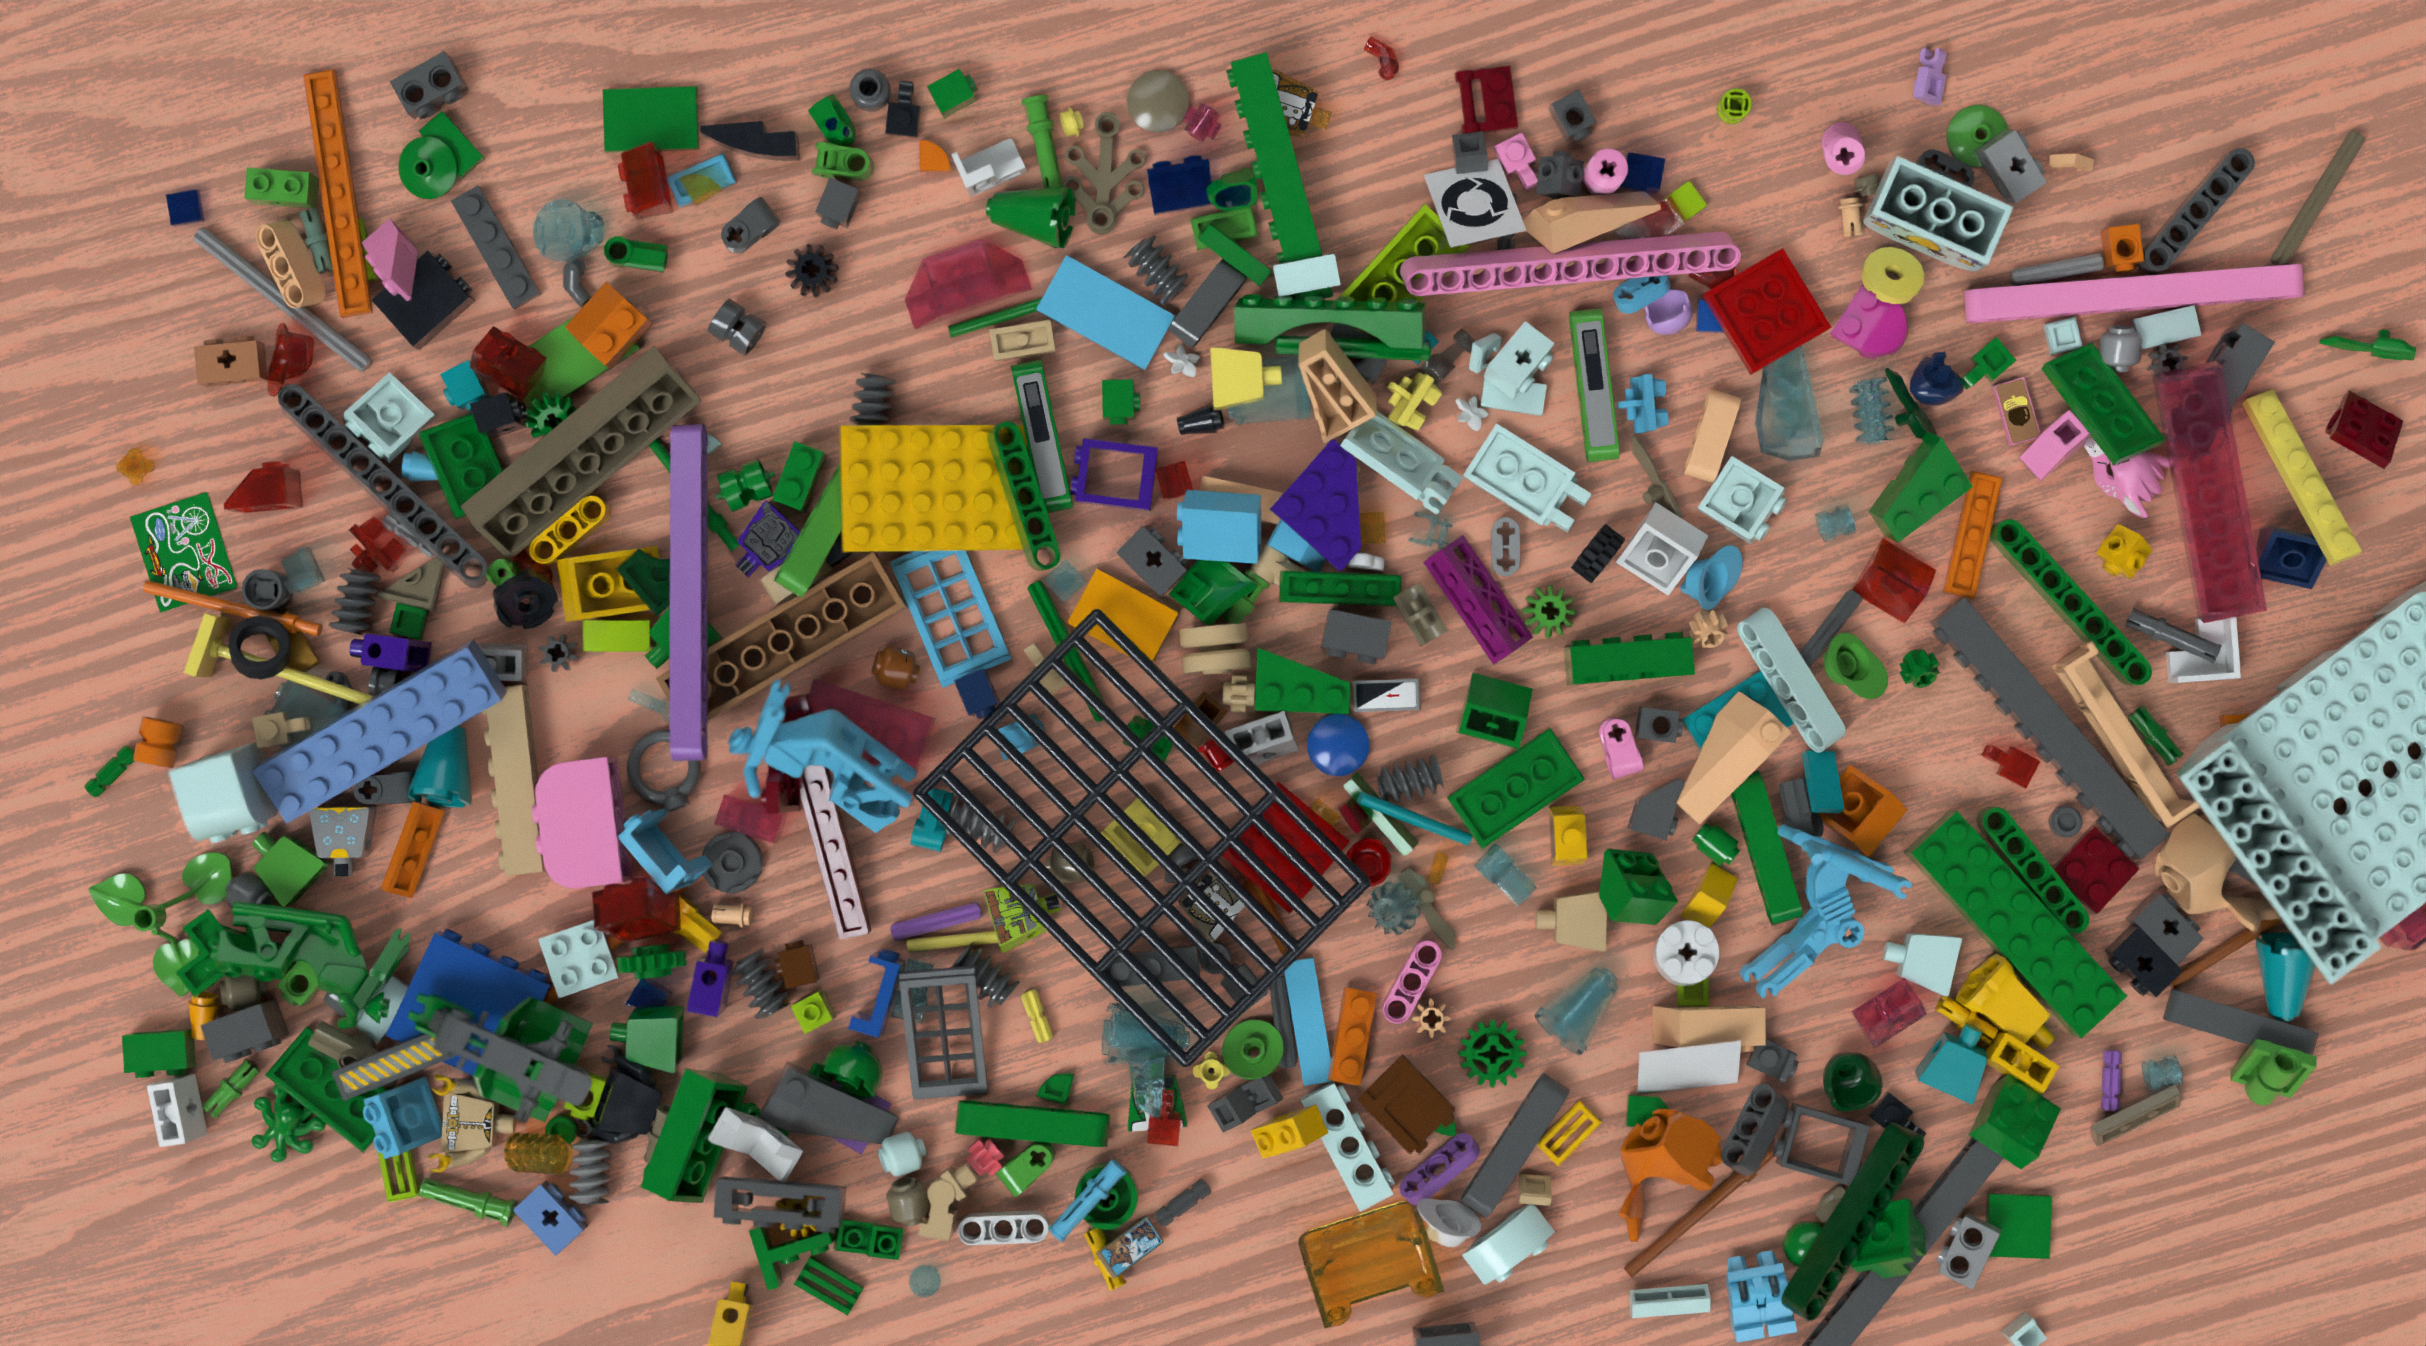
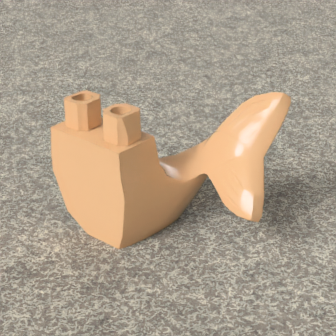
M2193 813L2173 828L2157 855L2155 873L2156 876L2161 874L2162 881L2168 887L2165 892L2183 911L2188 914H2202L2230 909L2234 916L2253 932L2259 929L2262 920L2280 918L2272 905L2267 901L2222 895L2223 882L2227 871L2235 861V854L2205 813L2201 816Z

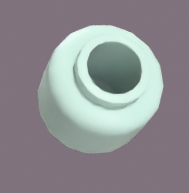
M908 1131L885 1138L881 1145L882 1148L878 1149L879 1160L884 1172H890L895 1177L919 1170L922 1166V1157L926 1156V1149L922 1139H915L914 1135Z

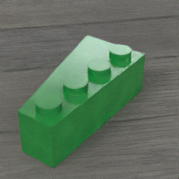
M1683 632L1664 633L1665 639L1652 640V634L1633 636L1634 642L1621 643V637L1602 638V644L1590 645V640L1571 641V647L1564 648L1567 685L1695 675L1692 637L1683 638Z

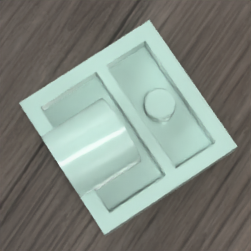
M599 918L538 939L558 998L619 978Z

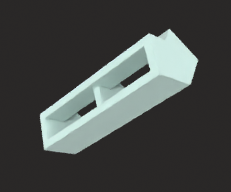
M1708 1284L1630 1290L1629 1309L1632 1318L1710 1312L1711 1307Z

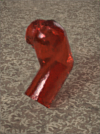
M1736 268L1724 271L1689 273L1688 277L1712 289L1735 276Z
M525 549L513 557L521 572L526 569H534L538 574L544 575L552 582L553 573L551 569L544 564L532 560Z

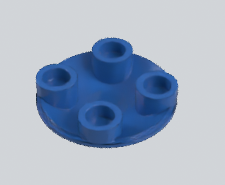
M1333 714L1322 718L1312 727L1307 740V751L1312 763L1323 773L1331 776H1345L1358 770L1365 762L1369 752V738L1364 727L1356 719L1344 714Z

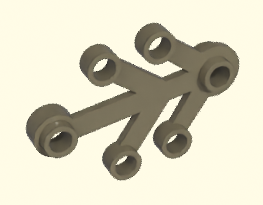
M1103 112L1095 120L1096 132L1101 136L1098 171L1084 157L1081 147L1072 145L1065 152L1067 162L1076 166L1097 189V200L1095 202L1082 189V183L1079 178L1070 176L1063 183L1065 187L1071 181L1079 184L1078 189L1074 191L1075 199L1087 211L1086 222L1089 229L1100 235L1111 232L1117 224L1116 214L1132 200H1139L1144 194L1142 183L1132 180L1127 183L1125 191L1109 203L1110 190L1134 169H1141L1146 164L1144 152L1134 149L1129 152L1127 159L1111 172L1113 137L1120 130L1119 119L1111 112ZM1106 121L1112 122L1114 125L1113 129L1109 132L1102 129V124ZM1073 150H1077L1081 154L1080 158L1076 161L1069 158V153ZM1135 154H1139L1143 158L1142 162L1138 165L1131 162V157ZM1132 185L1140 187L1141 191L1138 195L1133 196L1129 193V188ZM1099 214H1105L1108 217L1107 222L1103 225L1096 222V217Z

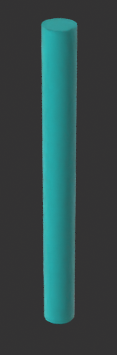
M1361 792L1358 796V804L1467 846L1471 842L1472 835L1470 833L1365 792Z

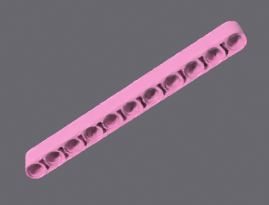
M1710 232L1579 243L1555 254H1552L1544 246L1419 256L1408 258L1401 265L1400 273L1407 290L1411 294L1425 296L1724 271L1737 266L1741 259V252L1731 236L1726 232ZM1728 248L1726 252L1718 254L1722 249ZM1698 250L1695 255L1688 257L1692 251ZM1667 253L1664 258L1657 259L1661 254ZM1637 255L1633 261L1627 262L1631 256ZM1607 258L1603 263L1596 264L1600 259ZM1576 260L1572 266L1565 267L1570 261ZM1546 263L1541 269H1535L1537 265ZM1515 266L1511 271L1504 272L1507 267ZM1485 268L1480 274H1473L1477 269ZM1447 271H1454L1450 276L1442 277ZM1423 273L1420 278L1411 279L1415 274Z
M2302 264L1973 289L1964 291L1966 323H1983L2189 307L2193 305L2202 306L2291 299L2305 296Z

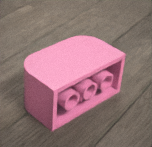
M618 757L563 762L548 768L537 782L535 790L536 804L532 805L534 823H539L540 836H536V848L538 854L543 855V863L548 875L556 883L567 888H583L633 880L629 850L618 838L625 830L623 825L626 822Z

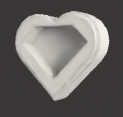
M1357 553L1347 564V568L1384 571L1385 560L1382 557L1371 554Z

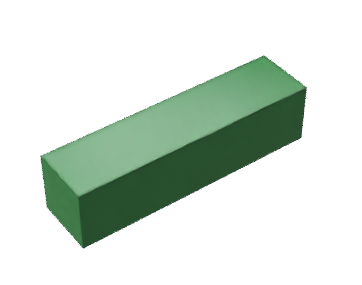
M1209 222L1197 237L1200 242L1259 286L1262 285L1271 273V269Z

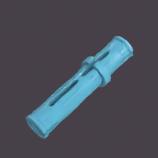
M1111 1159L1095 1179L1090 1178L1087 1181L1088 1186L1048 1227L1052 1235L1063 1242L1101 1199L1105 1200L1109 1196L1108 1191L1127 1173L1125 1168L1116 1160Z

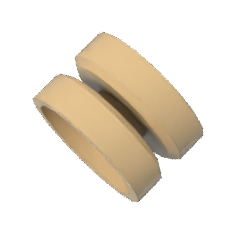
M1247 623L1179 630L1182 647H1200L1201 651L1200 653L1186 654L1182 657L1183 674L1203 672V675L1230 673L1233 669L1251 667L1249 651L1246 649L1230 650L1229 645L1244 643L1248 640Z

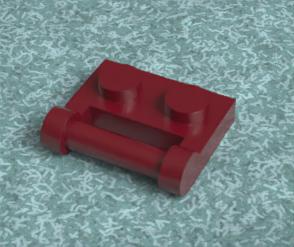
M1510 66L1455 72V81L1459 83L1464 119V124L1461 125L1462 134L1481 131L1483 133H1491L1518 128ZM1480 81L1485 122L1480 123L1476 122L1471 82Z

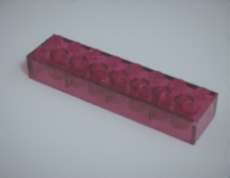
M2213 361L2152 374L2198 617L2203 623L2267 611L2222 366L2218 362Z

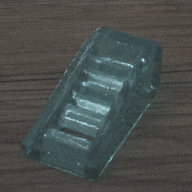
M1146 1047L1129 1050L1128 1063L1136 1108L1155 1118L1160 1117L1165 1057Z

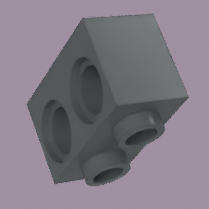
M445 51L390 81L407 114L413 119L419 117L420 120L433 115L436 112L435 108L445 102L446 104H452L463 97L462 93L469 90L452 58ZM450 74V84L440 88L438 86L440 76ZM423 89L424 96L422 100L412 103L411 94L413 91Z

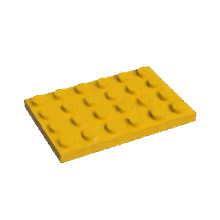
M995 425L839 426L842 552L1023 550L988 444V433ZM1017 425L1022 433L1027 449V441L1023 425ZM1000 429L998 432L999 441L1004 445H1008L1011 440L1010 433L1005 429ZM1013 458L1008 462L1009 471L1014 475H1018L1021 469L1019 462ZM1021 488L1018 491V500L1024 505L1029 503L1028 491Z

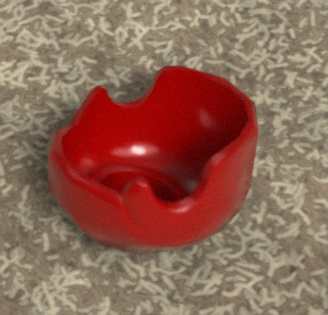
M1365 838L1354 843L1346 852V856L1370 879V887L1384 882L1391 872V854L1385 848L1383 842L1378 839Z

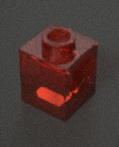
M1185 461L1155 469L1164 501L1185 496L1186 490H1193Z

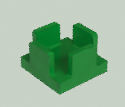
M1907 1198L1889 1203L1852 1262V1269L1856 1272L1872 1270L1881 1278L1911 1273V1267L1907 1263L1915 1262V1253L1918 1256L1926 1255L1925 1228L1914 1218L1913 1202Z

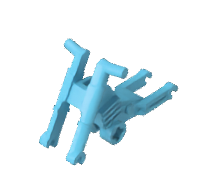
M1781 825L1778 828V834L1802 846V850L1807 852L1811 860L1806 873V890H1804L1811 908L1804 917L1799 918L1797 925L1789 934L1779 938L1751 963L1743 965L1740 970L1741 978L1745 982H1749V975L1752 973L1755 979L1760 980L1756 986V991L1762 998L1766 997L1767 988L1773 996H1777L1780 990L1814 963L1815 958L1829 945L1839 943L1846 948L1857 946L1864 937V927L1851 916L1856 912L1848 895L1849 892L1846 889V880L1849 874L1859 877L1860 881L1864 883L1870 882L1889 890L1900 899L1906 898V894L1901 891V888L1903 886L1911 888L1912 883L1902 876L1892 874L1894 869L1886 862L1874 861L1860 855L1859 851L1855 849L1849 850L1819 836H1812L1787 825ZM1851 927L1850 931L1852 934L1846 937L1845 932ZM1792 952L1794 953V955L1791 958H1789L1785 963H1783L1767 978L1761 980V978L1765 974H1767L1771 969L1778 965L1788 955H1790Z

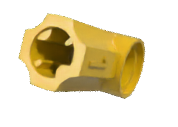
M676 893L657 918L676 934H682L706 954L709 941L718 940L723 932L698 912L699 909L690 900Z

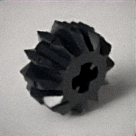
M807 244L805 255L799 249L794 251L795 255L799 258L798 261L793 259L787 260V264L795 269L787 271L786 277L796 278L790 286L794 290L802 286L800 290L802 296L806 297L811 288L813 296L818 298L820 287L826 293L831 291L830 287L826 284L827 281L837 283L838 278L830 273L838 271L839 266L837 264H829L835 256L832 253L823 256L825 250L823 246L819 245L815 254H813L812 246ZM811 264L820 269L819 273L815 272L817 276L814 278L805 273L806 269L810 270L808 266Z

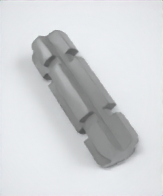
M390 513L385 516L382 521L384 528L390 532L395 531V535L413 547L420 548V551L429 557L434 556Z

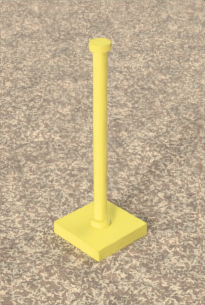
M204 613L184 670L185 674L194 677H211L219 656L231 660L229 646L224 645V639L232 618L220 614ZM241 650L242 655L250 661L262 662L268 660ZM288 666L282 672L275 675L359 705L374 697Z

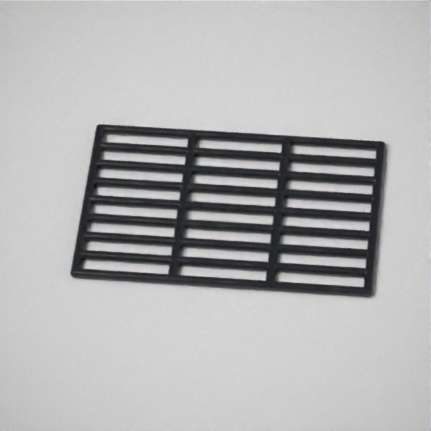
M1094 609L994 709V712L990 713L913 790V796L1183 1067L1191 1066L1371 885L1370 879L1100 609ZM1096 624L1177 703L1165 717L1084 638ZM1074 646L1155 726L1142 740L1061 660ZM1052 668L1132 748L1120 762L1040 683ZM1030 691L1110 770L1098 784L1017 705ZM1008 713L1088 793L1076 806L995 727ZM1185 713L1266 792L1254 806L1173 727ZM1163 735L1244 815L1231 829L1150 749ZM985 736L1066 815L1053 829L973 750ZM963 758L1043 837L1031 851L951 772ZM1140 758L1221 837L1209 851L1128 771ZM941 780L1021 859L1009 873L928 794ZM1118 780L1199 859L1187 873L1106 794ZM1275 802L1356 882L1343 896L1262 816ZM1096 803L1177 882L1164 896L1084 816ZM1074 825L1155 904L1142 918L1062 839ZM1252 825L1333 904L1321 918L1240 839ZM1052 847L1132 926L1120 940L1040 861ZM1230 847L1311 927L1298 941L1218 861ZM1030 869L1110 949L1098 962L1017 883ZM1208 869L1289 949L1276 963L1195 883ZM1185 892L1266 971L1254 985L1173 906ZM1163 914L1244 994L1232 1007L1151 928ZM1141 936L1222 1016L1209 1030L1128 950ZM1118 959L1199 1038L1187 1052L1106 972Z

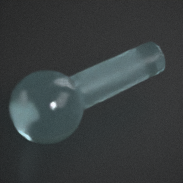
M635 689L631 690L628 697L629 701L660 713L663 720L670 724L669 701L664 702Z

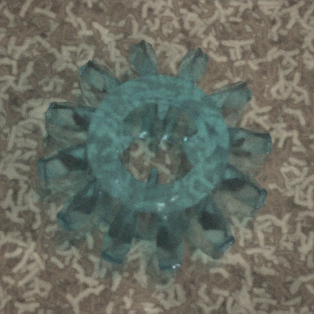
M1390 881L1384 883L1382 887H1377L1373 890L1372 898L1368 900L1366 905L1372 909L1368 917L1375 918L1377 921L1374 928L1383 926L1385 935L1392 932L1400 935L1407 929L1410 930L1414 927L1421 911L1416 908L1420 899H1414L1411 896L1413 889L1405 890L1403 882H1398L1394 885Z

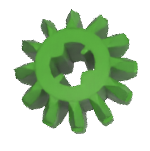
M1547 585L1546 596L1540 587L1535 588L1534 591L1538 600L1528 595L1525 600L1532 604L1533 608L1525 607L1522 609V613H1532L1533 615L1532 618L1525 621L1526 626L1536 622L1537 625L1533 630V633L1536 635L1545 627L1546 638L1552 636V627H1554L1559 636L1564 634L1560 623L1571 627L1573 623L1565 618V615L1576 614L1575 609H1566L1565 606L1574 601L1573 598L1569 597L1562 601L1561 597L1565 593L1563 588H1560L1554 596L1553 585ZM1545 603H1551V608L1557 610V614L1551 616L1553 620H1547V615L1541 613V609L1547 607Z

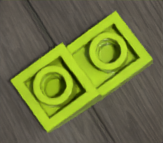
M582 620L583 651H650V620Z

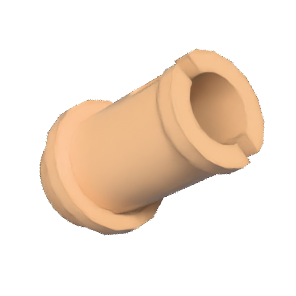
M1859 197L1840 200L1841 206H1838V210H1841L1843 237H1852L1851 223L1854 224L1855 236L1864 235L1860 207H1863V203H1859Z
M742 903L741 906L713 905V909H715L712 910L713 924H736L740 928H744L745 925L750 926L752 923L753 909L752 907H747L746 903Z

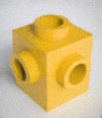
M2117 524L2110 535L2103 540L2096 554L2104 563L2102 568L2115 577L2121 574L2131 580L2136 572L2144 566L2146 559L2153 549L2142 535Z

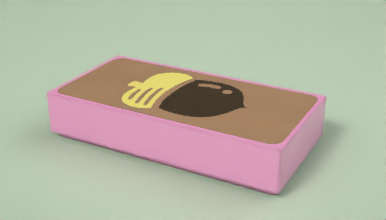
M2025 378L1992 386L2009 446L2038 438L2041 433Z

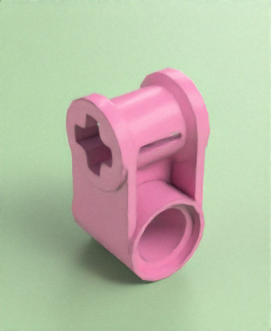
M1608 718L1603 721L1599 727V737L1612 779L1616 780L1643 771L1642 758L1635 745L1628 723L1616 718ZM1612 725L1621 728L1622 732L1617 734V740L1608 736V732L1612 731Z

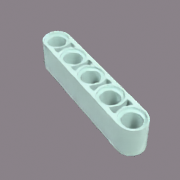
M1761 608L1741 621L1737 626L1741 640L1806 744L1813 751L1820 753L1843 738L1846 734V729L1841 718L1777 616L1770 609Z

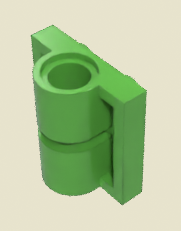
M2256 1038L2232 1068L2230 1080L2244 1084L2247 1096L2254 1103L2263 1106L2270 1105L2278 1095L2288 1098L2293 1096L2316 1068L2317 1056Z

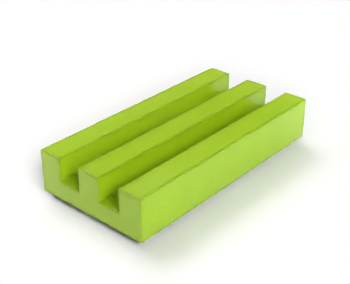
M412 1149L403 1153L410 1187L409 1192H407L400 1154L393 1156L399 1194H395L388 1158L384 1159L383 1154L378 1152L387 1202L418 1197L420 1189Z

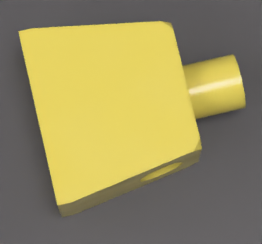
M1210 348L1214 410H1222L1263 400V386L1282 385L1281 366L1262 367L1261 353Z

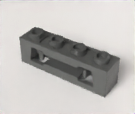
M722 1176L716 1179L713 1217L722 1218V1223L737 1225L741 1224V1220L754 1221L753 1226L772 1227L774 1222L785 1223L784 1228L792 1230H802L804 1225L816 1226V1231L835 1232V1228H839L844 1224L847 1186ZM738 1190H749L753 1192L741 1193L738 1192ZM753 1195L804 1199L809 1195L825 1197V1199L812 1197L811 1200H808V1209L759 1205L752 1209L739 1208V1205L749 1206L753 1204ZM821 1211L822 1214H810L808 1212Z

